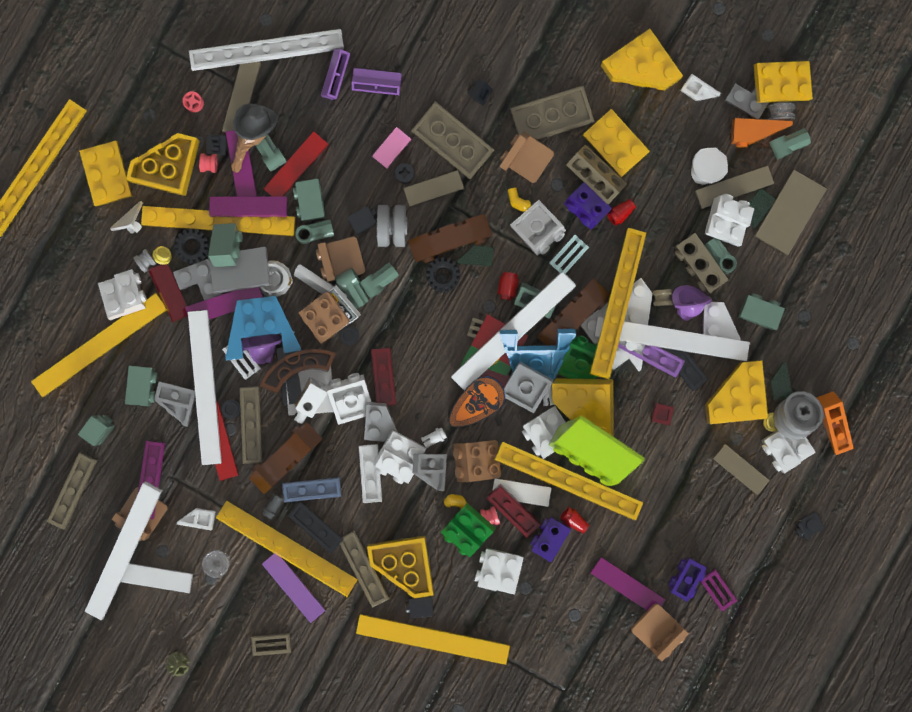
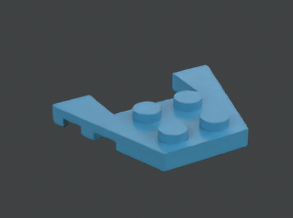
M276 296L237 300L226 352V361L243 359L242 338L281 334L284 354L301 351V347Z
M558 329L556 346H517V330H499L512 372L520 361L553 380L563 363L566 352L570 349L572 339L576 336L575 329Z

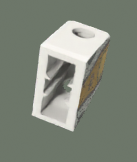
M309 377L295 403V409L297 410L293 417L295 421L303 424L307 416L310 418L314 416L327 394V386ZM310 402L311 404L307 406L304 403Z

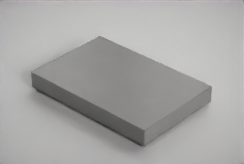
M266 247L241 250L236 266L214 267L210 261L212 291L214 294L270 285Z

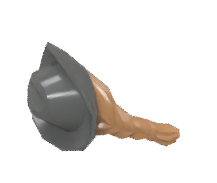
M253 103L243 104L236 111L233 124L234 132L238 136L235 159L231 164L232 171H240L246 152L252 146L259 144L276 126L279 115L273 110Z

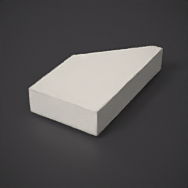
M693 74L690 75L680 90L695 101L719 97L721 94Z
M196 508L177 521V524L213 530L216 511Z

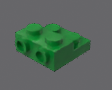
M584 336L572 339L570 349L563 358L558 374L569 379H596L597 376L590 374L598 343L595 345L591 344Z
M466 503L449 521L441 533L445 541L452 542L458 547L460 554L467 555L470 558L495 531L496 527Z

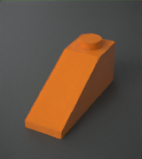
M734 118L731 128V144H736V147L745 148L750 144L789 128L793 125V121Z
M834 391L817 397L823 407V424L835 455L854 449L841 399Z

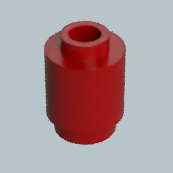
M503 272L502 276H500L497 295H501L500 299L511 301L512 298H516L519 279H517L518 274Z

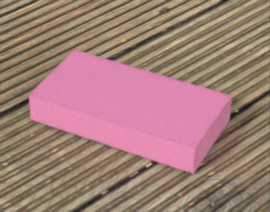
M396 127L372 157L388 169L411 141V138Z

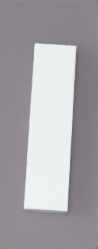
M129 563L121 582L190 593L193 573Z

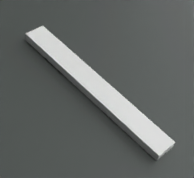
M341 29L189 50L191 69L196 71L334 51V49L342 50L344 46Z
M562 271L500 330H517L518 341L561 301L576 284ZM499 331L451 375V378L463 390L505 353Z
M208 310L188 312L201 461L202 465L221 464L222 457Z
M597 317L594 334L596 337L600 336L604 321L602 317ZM624 321L619 339L620 341L740 361H747L750 342L626 321Z
M146 481L141 486L85 610L86 613L100 620L105 617L162 492L161 489Z

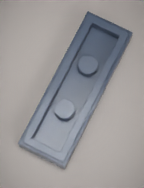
M340 477L282 483L284 502L342 496Z

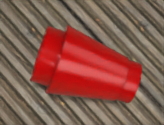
M628 199L613 207L607 213V217L613 225H621L636 206Z
M566 508L560 517L563 524L582 534L589 527V524L574 508Z

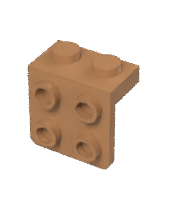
M523 131L520 136L515 135L510 143L513 147L509 152L506 150L500 158L502 161L500 167L505 171L511 168L530 182L535 183L554 156V151Z
M356 237L328 244L325 242L318 244L319 249H316L318 261L322 260L324 268H320L323 279H327V282L336 281L335 277L350 268H353L357 275L365 273Z
M330 292L323 293L299 312L304 323L308 325L315 338L321 344L334 337L335 333L350 322L348 316Z
M496 440L454 444L453 455L455 458L457 482H473L501 477L500 462L494 460L499 450Z
M139 487L134 489L120 512H117L112 518L116 522L115 526L121 530L136 500ZM160 500L156 504L154 519H149L139 541H145L150 537L167 511L168 506Z
M658 603L653 604L631 627L632 633L649 647L661 661L669 657L672 651L689 634Z

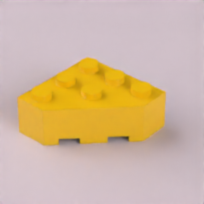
M648 29L601 63L602 69L613 82L656 88L657 90L665 91L683 77L651 29Z
M180 133L173 135L167 141L158 144L140 157L131 160L126 180L131 183L186 196L200 140Z
M762 361L738 363L733 372L705 404L707 424L768 418Z
M556 378L552 383L553 403L570 420L583 416L611 436H614L613 379Z
M425 536L368 544L369 563L372 568L379 571L413 598L432 596L434 594Z

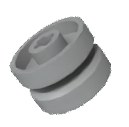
M378 205V247H388L391 235H393L395 247H405L408 226L406 206L395 205L393 217H391L388 205Z
M795 392L790 394L775 408L773 415L774 425L784 437L791 440H801L821 425L824 412L819 400L812 394Z

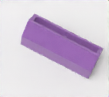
M334 49L321 92L322 97L331 100L337 99L350 53L341 49ZM343 56L338 73H336L340 57ZM334 77H336L335 84H334V87H333V90H332V94H330Z
M354 68L352 90L399 95L402 74Z

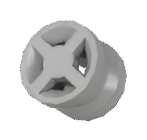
M144 249L141 255L133 257L144 273L148 271L150 266L157 264L147 249Z

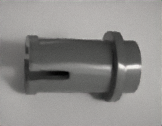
M273 493L266 507L262 508V514L270 519L273 516L275 517V513L284 499Z

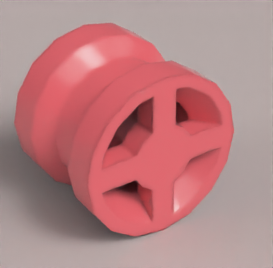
M190 91L184 95L183 105L190 112L197 113L202 110L204 100L197 92Z
M201 153L199 160L200 172L211 171L216 173L218 167L217 154L208 156L205 153Z
M491 506L488 510H480L481 515L491 524H500L495 506Z

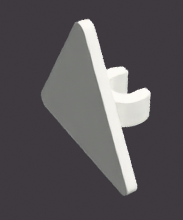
M138 202L110 230L115 231L127 228L131 234L134 232L138 233L142 226L135 220L143 202Z

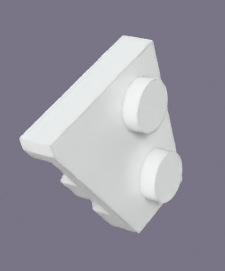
M711 302L705 305L703 309L702 334L740 340V336L724 302Z

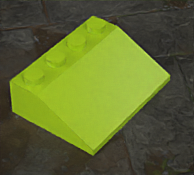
M583 416L559 425L549 443L556 453L565 455L572 464L580 465L587 474L598 477L600 482L606 486L619 484L645 459Z

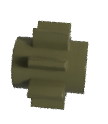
M174 652L168 656L166 660L168 664L165 668L173 676H182L188 671L189 666L187 664L190 663V660L182 652Z

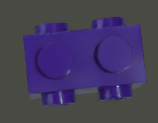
M584 182L564 202L568 210L574 213L591 230L612 209Z
M550 516L549 519H544L540 526L542 531L539 536L535 535L530 545H532L531 551L552 562L570 533L571 528ZM552 528H557L556 532H551ZM543 544H547L545 549L541 548Z
M686 556L685 560L682 558L677 566L679 571L676 576L673 575L669 580L668 586L670 587L668 590L688 602L690 598L694 597L699 581L701 582L704 579L706 567Z

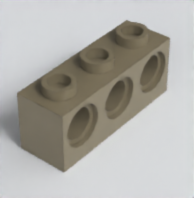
M586 144L566 164L607 204L627 185Z
M696 233L674 247L676 257L680 261L683 260L687 265L686 271L691 277L695 276L698 281L696 284L701 292L709 294L729 280ZM685 244L692 245V254L685 253ZM698 259L704 262L702 270H698L695 267V262ZM708 275H712L715 278L713 286L708 285L706 282Z

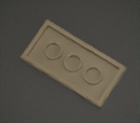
M584 86L510 108L518 135L520 136L525 131L536 140L551 137L595 122Z
M436 101L411 130L412 133L469 180L494 152L492 147Z
M793 170L754 236L780 252L789 255L827 188Z

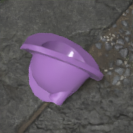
M679 286L672 293V302L675 308H677V315L684 321H689L699 315L705 305L712 302L711 297L706 296L701 290L693 286Z
M279 334L243 338L241 341L242 350H248L253 361L258 364L272 363L276 345L282 342V338Z

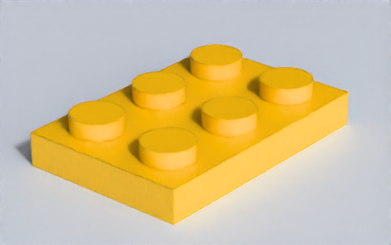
M809 61L754 64L757 103L809 101L813 99Z
M612 109L582 135L620 178L650 152Z
M118 141L80 150L94 206L133 197L129 181L126 180L127 174Z

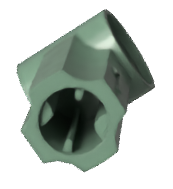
M804 128L788 136H781L769 143L778 160L792 154L797 149L807 146L811 141L808 132Z
M269 135L259 144L255 145L263 156L262 159L270 172L287 162Z
M330 220L302 225L295 232L297 240L302 244L334 236ZM302 230H307L310 236L308 239L303 240L299 237V233Z
M713 238L704 245L724 274H729L736 268V259L730 255L719 239ZM723 260H729L732 263L731 269L723 267Z
M389 262L376 273L370 274L359 284L368 297L372 299L384 290L386 285L395 280L399 274Z
M353 268L335 277L339 288L346 293L355 308H359L369 301L359 284L360 280Z

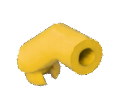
M517 188L507 190L513 208L525 212L531 207L529 200L525 201L519 198Z
M450 494L444 499L446 507L456 506L462 509L467 503L461 495Z

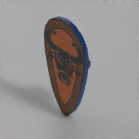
M489 376L474 380L454 404L449 416L450 426H469L497 412L503 406L506 398L502 384Z

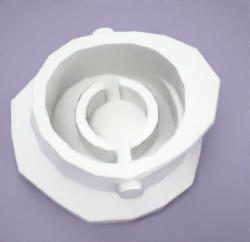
M717 148L700 149L695 154L691 168V176L695 183L701 185L712 184L723 179L728 173L727 156Z
M269 261L270 285L262 286L260 289L265 296L278 297L288 291L292 284V276L289 268L283 263Z

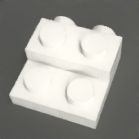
M729 194L715 197L705 234L737 247L741 246L746 227H749L751 224L754 208L750 207V203L747 201H734L733 196Z
M540 200L510 224L512 229L537 256L540 253L543 255L550 249L549 245L554 241H560L566 231L564 226Z
M133 269L116 274L113 279L98 283L109 320L146 308L144 302L147 301V298L139 285L142 284L141 277Z
M353 373L348 376V379L342 381L339 378L331 380L330 384L327 385V392L338 425L366 417L367 402L372 401L364 375Z
M556 406L523 425V435L527 441L532 440L535 445L532 447L537 457L542 456L543 459L555 452L549 443L558 426L566 423Z
M392 430L374 461V465L377 467L376 471L385 476L387 473L394 476L393 480L400 484H403V482L409 484L414 475L412 473L413 454H424L426 447Z
M776 431L762 439L764 443L762 448L767 455L772 456L774 459L772 464L778 472L781 470L782 473H786L799 465L801 461L816 453L806 437L801 440H791Z
M486 547V551L481 552L479 563H482L481 571L477 570L475 581L478 582L477 587L515 595L524 557Z

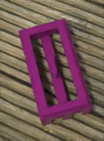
M715 568L710 573H707L701 581L721 611H724L738 601ZM715 575L732 600H727L712 579V576ZM705 581H710L725 605L722 606Z

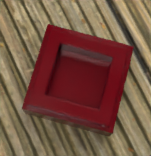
M655 403L651 421L670 425L674 407Z

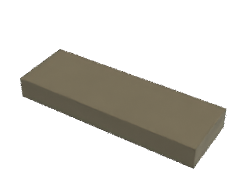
M457 170L405 187L404 191L409 207L463 190L464 187Z
M726 444L712 458L756 495L770 481Z

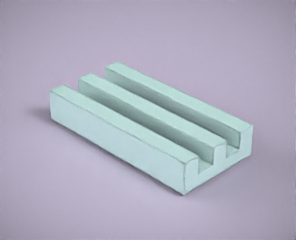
M574 235L549 264L559 273L563 271L566 274L589 247ZM574 241H576L577 244L574 246V248L565 256V258L558 265H556L555 262L559 259V257L568 249V247ZM580 246H582L583 249L569 263V265L564 270H562L561 267L563 266V264L572 256V254Z

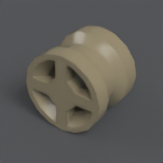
M672 289L652 291L655 296L653 306L673 305L670 299Z

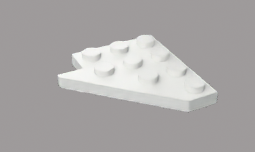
M642 278L633 284L624 321L648 325L653 293ZM608 303L600 311L597 310L580 325L594 345L599 340V337L594 336L597 317H605ZM619 340V344L625 346L628 350L642 356L644 355V344ZM617 347L612 369H616L629 359L635 368L640 371L643 360Z

